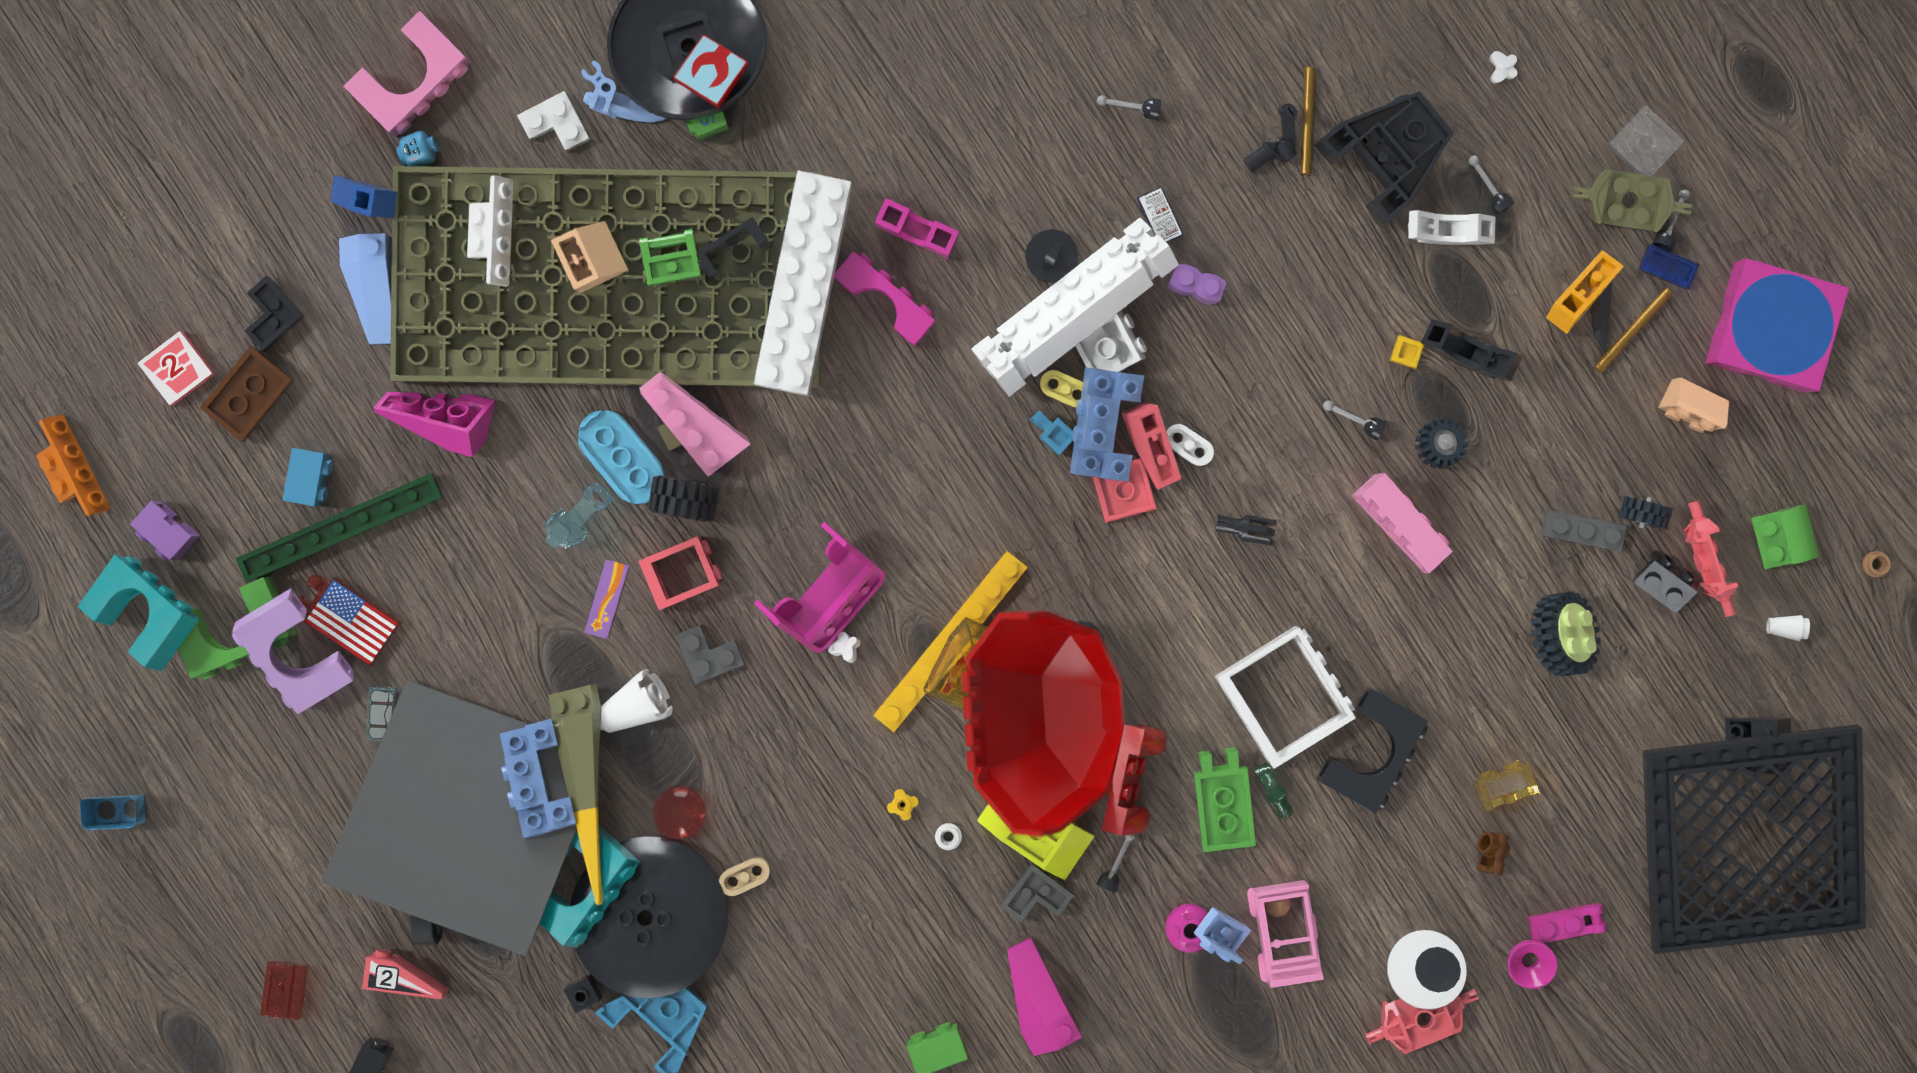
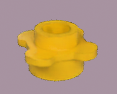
M898 789L894 792L895 797L893 801L887 805V810L889 813L898 814L902 820L906 821L911 818V811L918 805V799L915 796L911 797L906 794L904 790ZM904 802L905 807H901L900 803Z

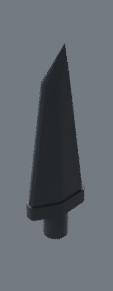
M1612 282L1590 307L1594 338L1604 352H1606Z

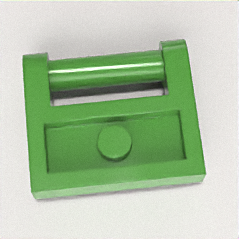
M693 229L684 230V233L654 239L645 237L639 239L648 286L702 276L698 264L699 258ZM687 244L688 250L651 256V250Z

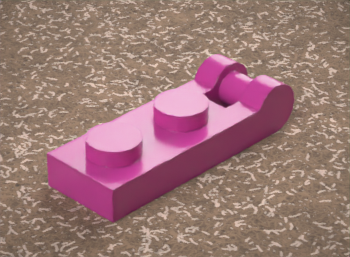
M1594 903L1529 916L1527 919L1531 939L1547 943L1591 933L1606 932V922L1602 920L1601 915L1604 912L1601 903ZM1591 915L1592 923L1585 924L1583 916Z

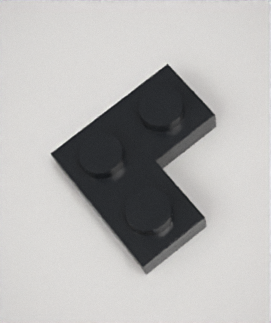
M265 276L247 292V295L264 314L252 323L245 332L262 351L266 352L305 317L269 276Z

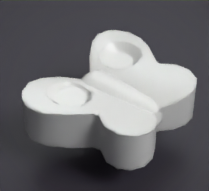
M1495 51L1490 55L1489 59L1495 66V71L1490 78L1492 83L1498 84L1505 78L1513 79L1517 76V70L1514 67L1517 61L1515 55L1505 56L1499 51Z
M841 632L838 635V640L828 647V652L834 656L842 655L845 661L853 663L857 657L856 648L860 646V640L856 637H850L845 632Z

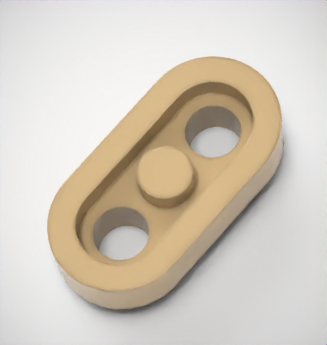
M753 857L725 870L719 879L724 894L736 896L764 883L770 875V865L762 857ZM760 866L762 868V873L755 874L753 872V867ZM736 877L738 884L731 885L729 878Z

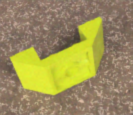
M989 804L977 819L981 825L999 840L1042 869L1063 880L1070 874L1095 837L1075 822H1072L1060 833L1044 837L1013 834Z

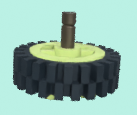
M1573 591L1543 596L1541 601L1536 603L1537 609H1533L1532 613L1536 618L1531 619V625L1535 626L1536 630H1531V634H1528L1526 638L1529 645H1533L1534 648L1539 647L1536 655L1538 659L1543 658L1542 666L1548 667L1547 671L1550 674L1554 673V676L1557 677L1588 673V670L1593 669L1592 664H1596L1598 660L1595 655L1600 653V649L1596 647V644H1601V638L1596 637V633L1600 632L1599 626L1594 627V622L1597 621L1596 615L1592 616L1591 612L1593 609L1591 605L1586 606L1588 601L1585 598H1581L1579 593H1574Z

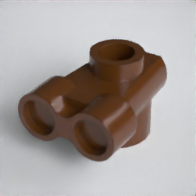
M1485 832L1480 836L1477 847L1483 855L1482 858H1479L1476 870L1502 876L1505 867L1504 859L1510 853L1508 836L1494 832Z

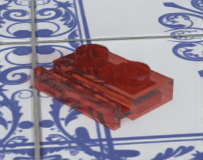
M271 960L267 962L260 1011L261 1016L283 1019L291 1018L297 1021L302 1018L308 974L307 965L300 966L293 963Z

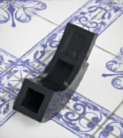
M1434 319L1431 320L1421 341V344L1441 357L1493 379L1497 377L1511 381L1522 359V356L1518 353L1485 344L1463 333L1452 324Z

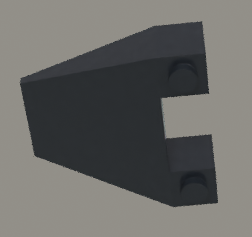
M1419 91L1340 122L1314 146L1331 166L1351 149L1385 188L1380 195L1365 206L1383 227L1410 205L1454 132Z

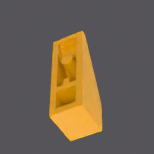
M1602 250L1553 304L1546 318L1567 334L1624 266Z

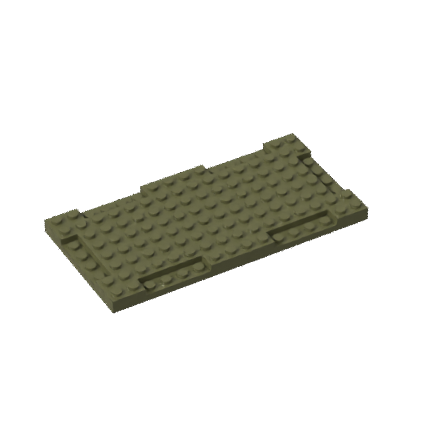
M393 166V191H397V197L392 218L390 381L642 386L659 372H662L678 385L756 386L754 381L797 172ZM808 172L812 174L822 175V172ZM491 176H501L513 180L508 287L486 283L487 258L473 259L467 257L469 204L490 202ZM753 216L772 246L763 253L752 235L712 260L711 262L723 278L719 282L714 277L709 279L701 269V277L648 286L639 239L648 237V239L684 233V230L693 229L697 252H699ZM605 221L628 271L579 293L574 290L551 240L576 228ZM687 244L651 250V256L688 250ZM821 343L811 388H820Z

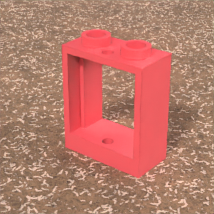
M697 536L638 561L659 610L721 585L719 580L723 577L718 565H713L709 555L712 554V550L707 539L702 540L701 536ZM695 546L709 582L669 598L654 562Z

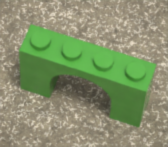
M263 577L239 588L250 613L280 595L272 577ZM193 609L191 612L199 620L178 648L190 678L201 677L202 681L218 675L216 670L222 667H226V670L241 665V659L249 656L244 646L227 648L220 645L211 636L200 609ZM294 626L274 639L272 646L274 645L275 649L291 643L289 638L297 635Z

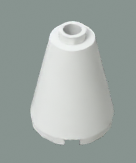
M649 669L640 671L601 706L600 729L611 733L662 720L670 716L673 710L672 705L668 707L666 702L670 696L660 678L655 673L648 674Z

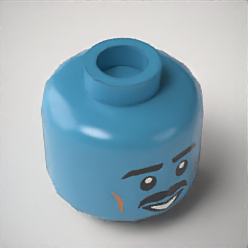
M417 131L402 137L399 140V146L396 147V151L404 166L425 167L436 161V152L439 151V146L433 136L429 137L424 131Z

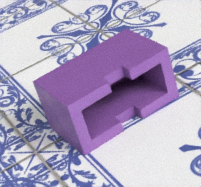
M151 500L130 524L136 530V536L144 542H150L156 547L155 552L165 560H180L200 538V535L186 522L180 525L175 521L174 518L177 514L162 501Z

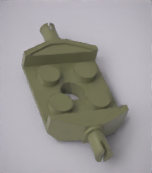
M1605 169L1597 177L1592 188L1589 187L1587 189L1573 186L1572 191L1580 193L1571 192V198H1581L1589 201L1590 214L1595 223L1658 232L1671 214L1690 215L1691 211L1683 208L1692 209V204L1680 203L1674 200L1670 179L1608 169ZM1631 192L1635 196V203L1631 207L1626 208L1622 203V199L1625 194Z

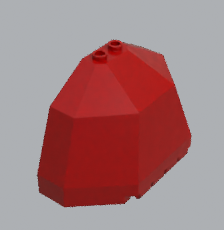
M1049 611L998 613L967 655L966 672L961 673L962 692H968V696L963 697L964 719L970 720V723L964 724L966 746H971V750L966 751L967 770L973 771L974 787L1013 834L1044 837L1063 831L1109 793L1125 725L1123 681L1098 630Z

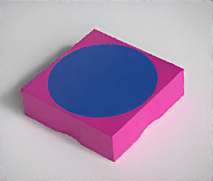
M1747 258L1734 262L1724 296L1722 316L1715 328L1705 364L1738 374L1758 376L1770 383L1804 393L1820 391L1849 288Z

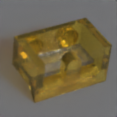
M1519 760L1503 765L1505 768L1503 771L1495 773L1494 769L1479 773L1480 778L1474 780V784L1481 800L1483 811H1492L1495 807L1517 802L1518 799L1540 794L1529 764L1520 765Z

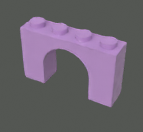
M289 589L236 621L232 636L238 646H244L248 651L253 665L257 668L260 667L264 671L269 685L279 690L285 705L290 709L293 708L299 714L352 682L354 670L339 651L308 668L287 666L276 657L272 648L274 639L304 620L307 611L292 589Z

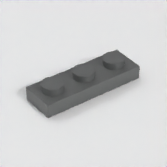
M1546 510L1541 536L1622 552L1627 526Z

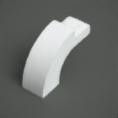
M1419 210L1409 211L1408 238L1416 239L1420 243L1441 245L1495 243L1494 216L1484 214L1443 215Z

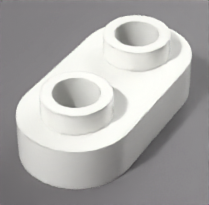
M1175 424L1166 430L1172 451L1193 465H1206L1212 460L1214 449L1211 443L1182 424ZM1175 433L1181 434L1182 440L1180 443L1173 441ZM1196 448L1203 449L1204 455L1201 458L1196 457Z

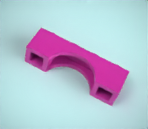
M853 251L835 272L834 279L854 296L864 291H878L888 296L894 303L897 311L894 330L915 347L935 324V320L932 318L934 313L924 304L920 307L912 301L914 296L904 287H901L900 290L892 284L894 279L884 270L877 272L871 266L874 262L861 252L857 255Z

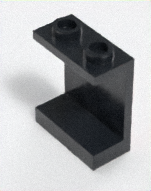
M753 216L697 252L701 258L698 264L709 279L714 277L718 282L723 279L711 261L750 235H752L763 253L772 247Z

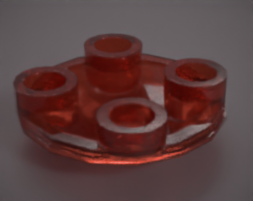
M683 786L672 787L661 793L655 801L653 809L654 822L658 831L674 839L689 838L696 834L704 824L706 816L705 803L700 795L691 788Z

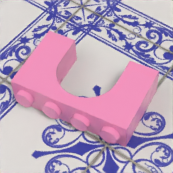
M420 11L401 29L422 51L427 62L426 77L416 90L407 94L390 93L363 67L344 85L352 96L395 137L398 134L402 135L407 132L412 125L411 122L417 116L425 114L430 108V103L436 97L443 96L448 91L449 84L455 78L462 77L468 70L467 66L471 63Z

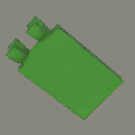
M1235 747L1225 748L1227 764L1212 766V755L1209 751L1198 752L1201 772H1193L1202 851L1211 852L1256 846L1248 768L1246 766L1239 767L1238 751Z

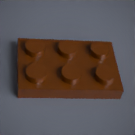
M250 346L201 405L200 409L240 442H245L295 380L257 349Z

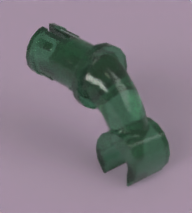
M1265 762L1254 768L1257 778L1266 788V798L1268 802L1273 804L1277 816L1280 819H1286L1287 816L1284 812V809H1286L1290 817L1293 814V808L1287 799V791L1278 784L1268 763Z

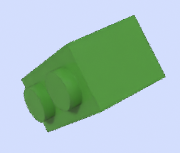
M950 1022L943 1023L935 1028L936 1031L928 1034L922 1031L910 1037L911 1040L907 1041V1050L916 1073H932L968 1059V1052L957 1023L952 1025Z

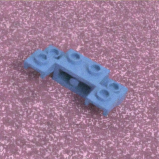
M1085 367L1081 399L1078 400L1076 405V414L1078 415L1077 426L1074 427L1072 433L1074 447L1070 473L1110 480L1129 481L1132 455L1113 452L1120 400L1141 401L1143 375Z
M549 719L525 725L524 728L500 733L506 764L501 767L505 782H510L512 791L507 792L510 807H515L518 812L523 838L528 839L577 824L570 797L550 802L539 751L558 746L553 720Z

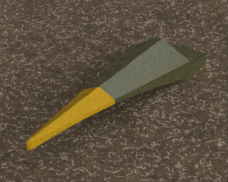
M597 684L551 694L548 697L558 742L556 749L568 796L572 801V808L577 823L576 828L595 902L598 905L602 904L603 901L598 831V765L602 709Z

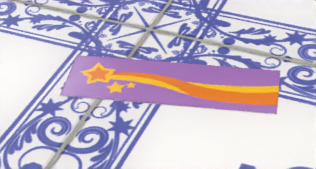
M606 559L584 633L604 639L608 638L628 565Z

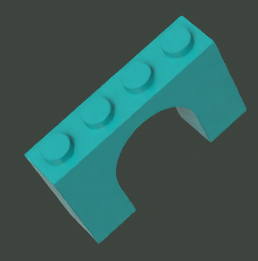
M114 555L77 607L94 622L112 626L126 605L137 595L144 594L149 604V619L144 630L128 653L143 667L163 671L199 618L191 612L193 608L189 604L174 597L176 593L172 589L157 582L159 578L155 574L142 569V563L138 559L130 555L126 558Z
M599 824L602 904H596L592 889L586 899L575 906L568 904L553 890L540 921V924L563 946L577 948L587 939V933L594 924L601 920L604 910L610 902L617 898L620 888L634 875L635 868L640 863L636 857ZM576 831L571 844L583 854L578 831Z

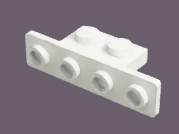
M491 176L490 202L469 204L467 257L473 259L487 258L486 283L508 287L513 180L501 176Z

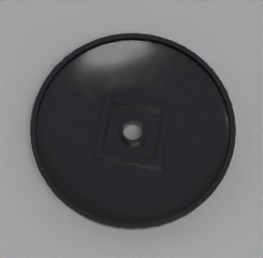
M621 0L611 19L607 36L609 64L616 81L624 93L635 104L649 113L673 120H695L710 117L738 102L757 80L767 52V29L756 0ZM703 34L743 58L749 64L719 109L673 79L690 54L683 51V46L688 42L697 44Z
M656 836L624 840L619 843L636 857L640 863L635 868L634 875L620 888L617 898L610 902L604 910L601 920L594 924L587 933V939L575 950L586 969L599 982L618 993L638 998H656L671 995L685 989L701 978L719 955L728 926L726 895L719 883V877L711 865L699 853L676 840ZM587 868L583 871L575 886L571 898V906H575L585 900L592 889ZM643 910H648L653 915V921L650 925H643L640 922L639 915Z

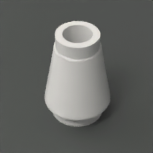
M1802 615L1768 618L1766 631L1767 634L1801 641V639H1808L1810 621L1808 618H1803Z

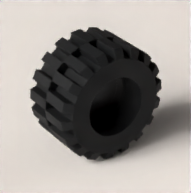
M661 475L654 476L648 509L653 513L704 522L714 521L720 488L712 484Z

